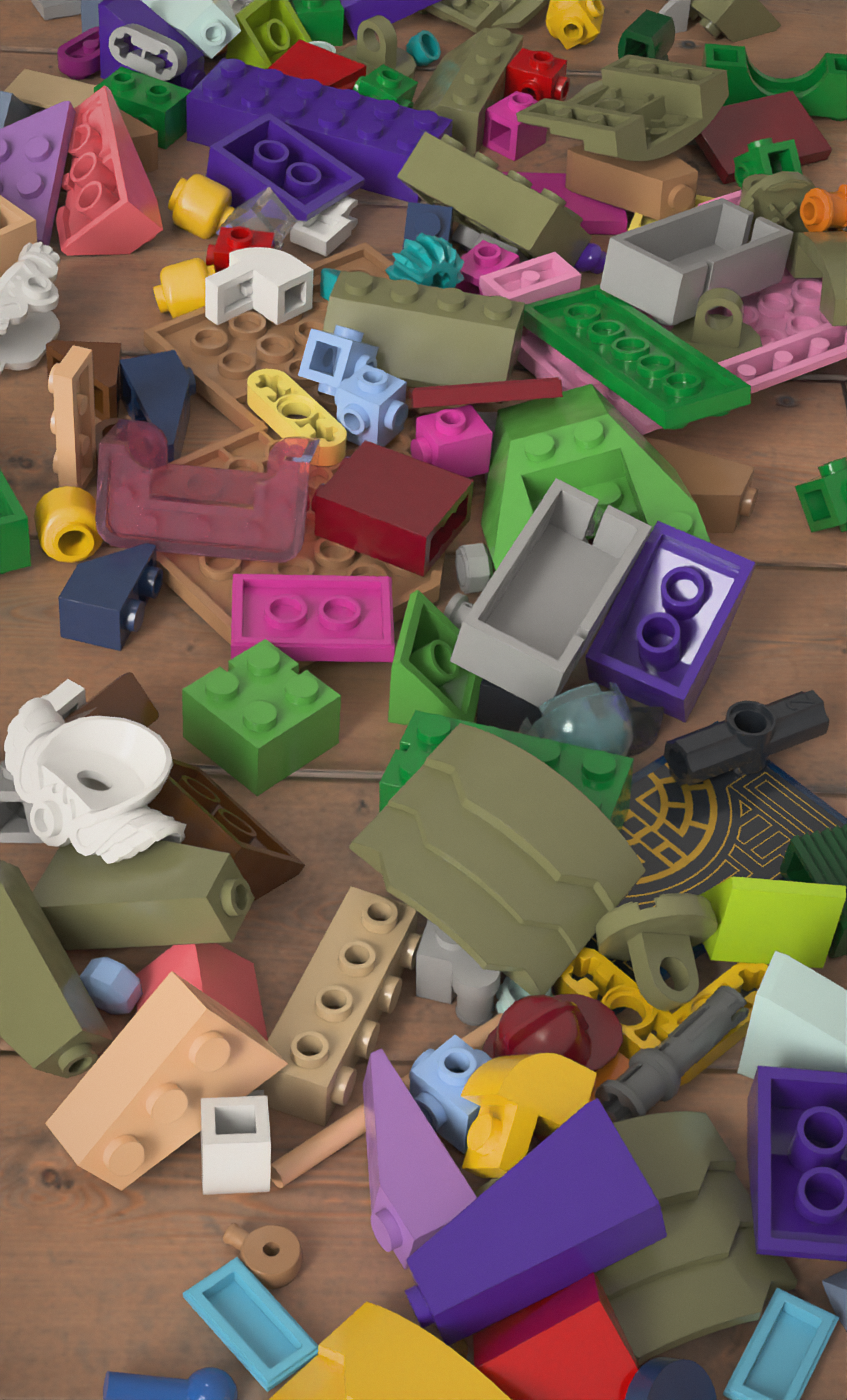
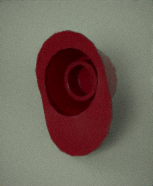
M559 994L553 997L529 995L515 1001L503 1013L498 1026L488 1035L482 1051L492 1059L511 1055L554 1053L569 1058L595 1072L616 1057L623 1042L622 1025L614 1011L599 1000L581 994Z

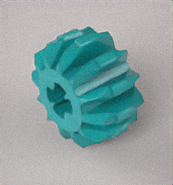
M420 233L415 241L405 239L404 249L400 253H393L395 262L385 269L392 280H411L417 284L443 289L455 288L456 284L465 279L460 272L464 261L460 258L457 251L452 248V244L442 237L438 238L435 235L431 236Z

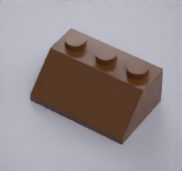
M172 759L173 766L166 782L158 795L147 806L150 809L160 811L163 815L173 817L175 821L187 824L184 830L185 838L181 844L230 853L243 878L249 884L255 898L254 901L300 874L305 864L197 766Z

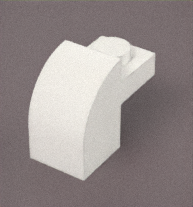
M251 247L230 252L229 267L205 278V317L216 325L251 309H255L270 321L279 325L312 309L313 269L281 250Z
M254 1090L247 1096L201 1098L200 1132L203 1195L270 1192L271 1137L267 1095L264 1096V1090Z

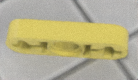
M261 369L253 372L248 377V406L307 462L316 466H333L345 458L347 440L345 427L286 373L276 369ZM302 415L306 416L307 418L291 419L285 416Z

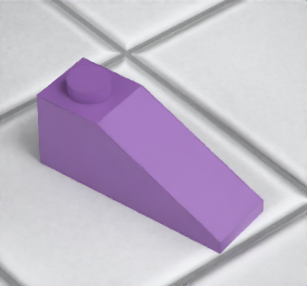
M381 1048L370 1053L363 1081L371 1226L381 1247L387 1252L393 1250L406 1270L409 1268L406 1259L470 1205L477 1196Z

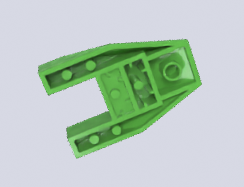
M592 384L563 391V397L534 399L498 409L481 518V527L492 559L494 572L556 478L599 500L585 537L587 540L595 538L603 514L608 505L652 526L650 534L657 521H660L711 543L697 504L676 469Z

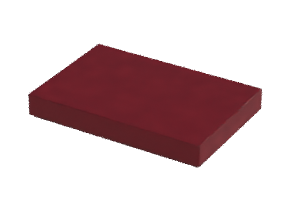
M793 91L723 106L708 126L694 138L723 184L736 182L733 158L748 152L747 144L757 140L772 138L773 143L794 139L801 166L827 160L832 151V148Z
M559 377L408 388V391H406V404L408 408L563 397L562 380H559Z

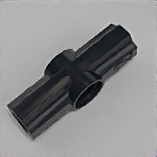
M814 690L801 691L766 705L756 701H740L729 707L725 720L667 741L664 757L667 760L670 775L680 787L686 784L691 786L728 771L745 775L755 774L765 768L769 755L826 734L830 720L825 712L824 701Z

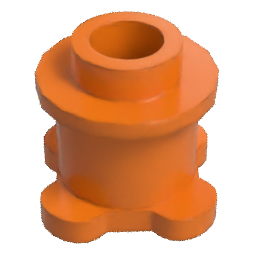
M847 184L840 185L836 192H827L822 188H814L806 193L800 207V216L809 232L843 231V229L847 228Z

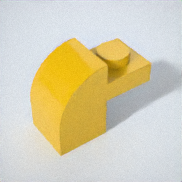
M554 1053L501 1056L482 1064L470 1076L461 1093V1097L481 1106L478 1117L473 1121L468 1131V1149L462 1169L480 1178H501L527 1155L533 1132L540 1136L551 1135L585 1104L589 1103L597 1073L569 1058Z

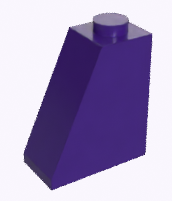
M103 0L98 4L100 70L102 79H106L121 66L136 71L115 60L109 49L111 33L116 28L132 23L139 24L175 40L186 51L187 67L185 71L178 77L166 80V82L193 90L206 76L204 72V54L141 0ZM132 36L124 38V42L129 45L128 52L141 49L131 43ZM168 52L160 55L154 54V56L165 61V69L173 66V63L167 59Z

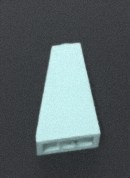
M141 0L211 59L241 32L229 0Z
M775 951L755 996L737 1073L754 1079L758 1066L847 1073V990L792 957Z

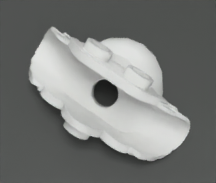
M29 242L19 254L18 262L7 269L0 278V374L4 369L20 371L36 366L46 353V344L55 340L59 334L60 322L51 310L57 307L59 301L58 289L53 282L57 278V265L60 263V257L50 246L44 245L42 242L34 244Z
M33 698L19 709V714L8 726V735L4 743V751L6 752L5 764L6 769L13 775L15 789L21 799L28 803H34L30 813L31 826L35 834L45 844L62 847L72 843L77 852L85 856L101 855L107 864L132 858L139 851L142 852L149 848L155 841L165 840L181 844L185 838L184 830L187 824L175 821L173 817L163 815L160 811L150 809L147 806L161 791L173 766L170 748L159 734L140 723L119 717L89 716L65 723L63 717L55 711L51 702L43 698Z

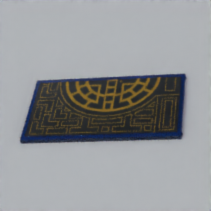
M662 755L632 775L630 807L620 833L634 850L646 871L619 906L629 902H638L640 910L655 907L654 898L659 897V895L668 893L700 895L732 876L785 881V877L781 876L780 866L790 840L796 835L801 837L807 832L810 834L816 830L822 832L827 827L831 830L837 825L843 827L847 824V818L769 759L765 768L755 774L745 775L728 771L689 786L686 784L680 787L670 775L667 760ZM596 933L585 947L598 951ZM703 942L692 947L694 959H697L706 952ZM609 959L636 982L631 960ZM660 967V974L663 981L671 976L664 968ZM588 973L582 977L572 974V978L576 981L582 978L593 981V976ZM598 994L597 1000L601 1002L603 997ZM617 1007L612 1011L617 1015L627 1007Z

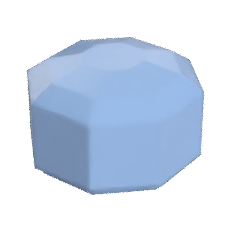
M109 957L91 959L79 976L95 1006L110 1014L130 1013L143 994L140 979L124 964Z

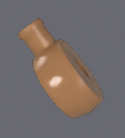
M232 1223L223 1235V1242L240 1250L239 1259L266 1289L284 1287L291 1283L298 1275L303 1263V1251L298 1238L289 1229L278 1225H265L254 1229L252 1232H248L239 1227L238 1224Z

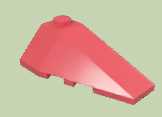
M104 85L75 108L76 113L68 153L72 155L70 173L63 175L61 188L67 192L65 206L57 209L56 216L60 248L67 256L131 254L143 244L153 240L163 230L157 198L113 94Z

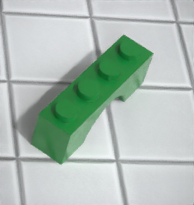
M705 43L702 66L727 70L729 96L723 106L793 91L809 116L828 117L835 121L847 120V54L825 53L819 63L807 73L793 78L781 79L770 77L760 72L751 63L745 46Z

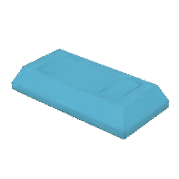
M238 1257L183 1292V1298L267 1392L318 1355V1344Z
M776 1288L723 1395L729 1400H800L839 1317L782 1289Z

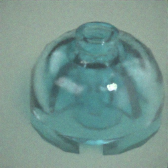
M611 682L610 691L602 692L598 683H590L568 690L539 706L543 717L536 721L533 726H531L528 718H526L521 723L519 733L606 751L625 757L634 740V721L630 708L619 686Z

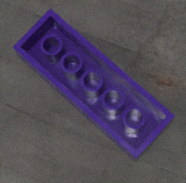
M223 58L186 96L187 141L210 147L269 112L365 178L364 186L360 189L413 203H419L422 199L397 178L399 172L424 132L440 140L444 134L452 137L453 119L438 116L433 111H419L400 106L392 100H378L363 96L355 90H341L322 85L314 79H300L288 76L276 69H262L247 65L239 59Z

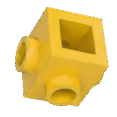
M550 0L546 16L547 29L553 38L561 41L566 50L578 44L586 45L593 41L600 33L605 7L601 0Z

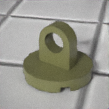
M376 15L362 21L358 27L357 45L347 47L339 53L341 56L366 65V76L384 64L414 80L416 72L414 58L405 50L397 47L395 29L384 16ZM375 32L379 37L380 43L376 39Z
M781 171L772 175L754 174L745 178L742 184L739 206L754 213L747 243L751 241L755 220L758 217L768 219L793 232H809L801 219L800 207L806 193L816 188L813 182L799 172Z
M713 288L706 291L698 301L696 315L679 322L671 330V333L716 363L762 347L759 334L751 326L743 322L744 303L740 296L726 288ZM715 306H722L730 310L732 315L728 317L720 314H709L708 310Z
M690 893L662 894L654 898L655 907L640 910L638 902H629L607 912L595 925L599 953L609 959L631 960L635 980L641 995L656 1009L666 1012L675 1010L689 1002L697 994L699 978L692 947L711 937L716 932L718 925L711 902L700 895ZM660 967L664 968L672 977L674 990L663 981Z

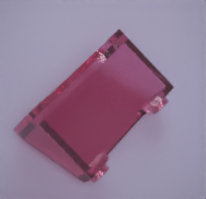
M119 419L99 442L95 516L97 531L104 541L119 548L128 549L149 543L156 545L157 552L270 563L287 562L295 558L301 551L306 537L319 465L321 438L290 436L277 441L269 453L267 473L168 464V441L159 427L145 421Z

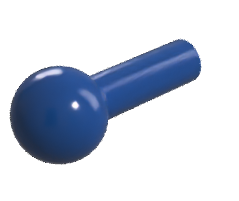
M215 1367L201 1368L191 1374L188 1379L107 1371L103 1386V1400H238V1391L232 1377L224 1370Z

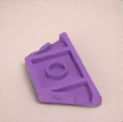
M63 101L0 129V195L36 219L37 242H42L47 246L50 244L76 113L70 101Z

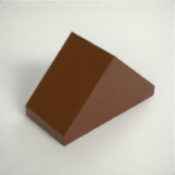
M53 340L47 343L48 380L54 364L61 363L73 345L92 350L95 416L101 421L109 418H118L121 399L119 360H122L121 343Z

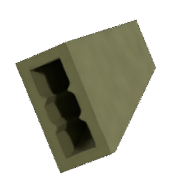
M165 840L155 841L149 848L142 852L139 851L132 858L107 864L101 855L85 856L77 852L72 843L59 847L33 890L36 900L64 950L233 942L255 899L249 884L243 878L230 853Z
M0 860V1037L34 1069L68 1079L89 1070L98 1060V1054L106 1049L114 1041V1038L19 867Z

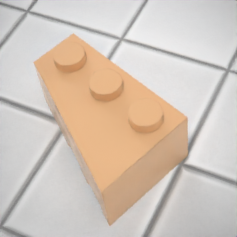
M171 971L45 1124L78 1166L122 1191L201 1131V1098L247 1096L288 1065V1063L251 1024Z

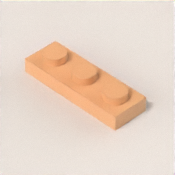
M73 345L61 363L54 364L48 380V390L54 394V411L50 428L52 434H56L57 447L53 459V472L58 474L59 487L73 486L85 490L97 471L93 361L91 349Z

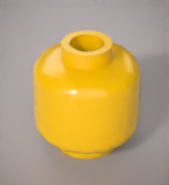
M194 174L188 180L181 178L173 190L168 203V209L173 211V223L202 239H210L221 227L229 228L237 209L230 206L232 202L231 190L201 174Z
M193 258L164 267L160 272L161 285L153 287L160 312L169 311L174 319L204 307L205 278L217 273L214 264L207 266L203 259Z
M73 486L54 488L44 494L36 504L33 517L39 545L49 557L59 562H79L94 555L102 545L105 534L99 505L89 492L80 487Z

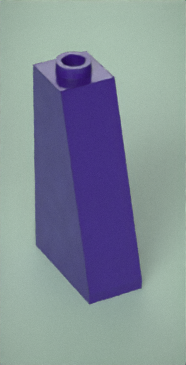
M597 1098L585 1104L406 1259L416 1285L404 1291L421 1328L424 1329L435 1324L442 1341L450 1346L572 1285L592 1272L596 1273L667 1237L660 1203L600 1100Z

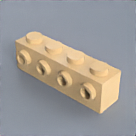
M352 886L350 887L267 1041L288 1063V1065L255 1089L264 1090V1096L267 1095L268 1107L325 1126L336 1104L343 1106L347 1104L357 1076V1070L354 1068L360 1057L368 1059L370 1053L373 1052L380 1030L378 1020L382 1012L391 1014L394 1010L402 987L400 976L404 968L413 970L416 966V954L423 936L416 933L417 910L407 904Z

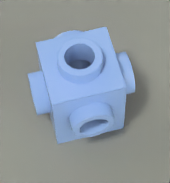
M340 325L335 326L334 333L311 328L298 376L319 382L317 391L335 396L339 384L344 379L350 378L362 366L367 364L377 368L376 355L379 347L362 342L363 332Z
M367 364L362 366L350 378L344 379L336 390L334 401L337 405L336 420L345 427L347 440L359 446L366 440L384 447L404 429V422L408 415V405L405 403L407 382Z
M453 1035L438 1049H428L417 1058L409 1073V1092L434 1131L465 1154L468 1149V1131L473 1121L478 1117L481 1106L461 1097V1093L476 1069L492 1058L482 1050L473 1049L458 1036Z

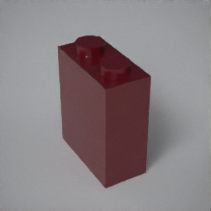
M365 440L351 456H346L341 461L337 472L326 484H320L316 489L311 502V510L315 513L314 535L424 577L470 521L474 480Z

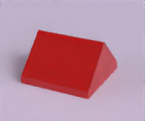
M594 1272L473 1335L475 1367L511 1400H625L628 1387L636 1372L641 1368L605 1291Z

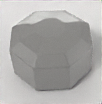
M483 543L462 545L456 549L455 566L457 581L461 591L464 594L482 592L493 576V563L488 549Z

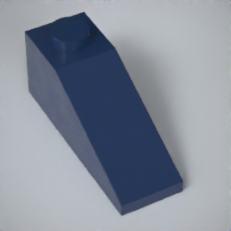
M175 350L119 360L121 401L131 420L141 428L148 453L155 467L158 468L179 459L190 419V396L196 394V382L192 369L184 367Z

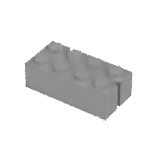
M720 198L610 237L600 289L652 315L653 320L660 324L677 325L679 322L696 315L698 301L708 290L726 288L734 291L742 298L782 282L793 231L768 219L758 217L755 220L751 241L747 243L754 213L724 198Z
M556 478L463 620L450 662L549 712L568 681L572 670L574 671L609 613L648 539L652 526L608 505L593 544L590 545L584 542L599 500Z

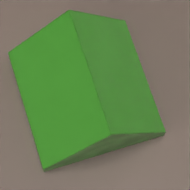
M419 590L410 594L392 663L388 722L408 725L415 710L474 723L482 678L450 662L460 630Z

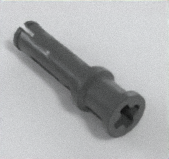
M729 986L719 987L701 1007L688 1016L658 1046L641 1049L630 1058L629 1068L616 1080H607L597 1088L595 1099L598 1098L612 1123L644 1116L659 1101L667 1102L678 1093L681 1077L685 1072L703 1058L732 1028H735L748 1016L749 1009L744 1008L747 1004L746 1000L738 991Z

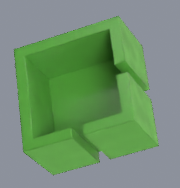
M264 639L229 660L228 672L220 666L182 689L183 738L252 793L259 796L339 743L341 695L308 670L299 674V664L268 640Z

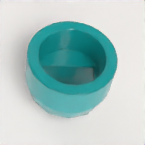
M423 30L417 33L406 45V52L413 56L417 66L429 65L440 58L441 50L439 43L429 31Z

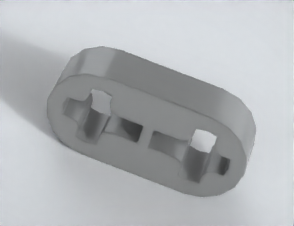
M132 23L116 28L111 33L109 49L112 56L121 64L136 71L166 81L178 77L187 67V55L182 45L155 31ZM132 36L131 43L141 49L128 52L129 45L124 42V38ZM168 52L167 59L173 63V66L165 69V61L154 56V54L160 55Z

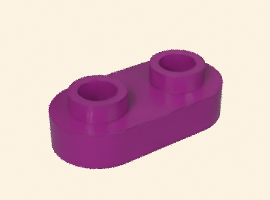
M99 26L88 29L58 48V69L69 78L75 80L86 79L91 74L100 70Z

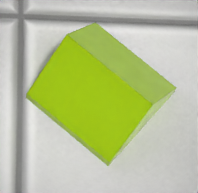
M253 0L235 15L241 32L228 43L226 59H239L247 65L268 69L298 40L308 43L312 42L289 0Z
M730 877L700 894V896L707 898L711 902L718 923L716 932L703 942L710 960L770 964L775 951H778L809 968L823 969L846 900V886Z

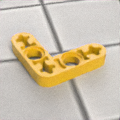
M586 947L581 950L553 986L556 995L581 994L597 1000V996L600 994L603 997L601 1002L611 1010L617 1007H628L637 1011L642 1017L643 1021L632 1026L621 1024L623 1042L619 1052L630 1060L639 1050L658 1046L688 1016L701 1007L719 987L729 986L739 993L741 989L751 991L754 988L759 989L768 965L764 963L742 962L735 964L673 1014L670 1011H662L650 1005L641 995L636 982L604 955ZM588 973L593 976V981L587 978L576 981L572 978V974L582 977ZM757 991L751 992L744 998L747 1003L744 1008L749 1009L748 1016L735 1028H732L703 1058L685 1072L681 1077L680 1086L694 1079L746 1036ZM653 1030L657 1032L656 1037L651 1033Z

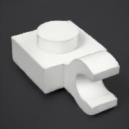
M346 196L307 222L297 220L290 226V241L327 257L351 236V231L357 225L358 219L349 216V214L358 205V200Z

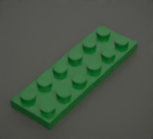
M600 284L525 304L523 320L525 328L665 430L681 429L686 427L689 422L709 416H724L730 413L732 409L751 404V386L627 302L600 289Z

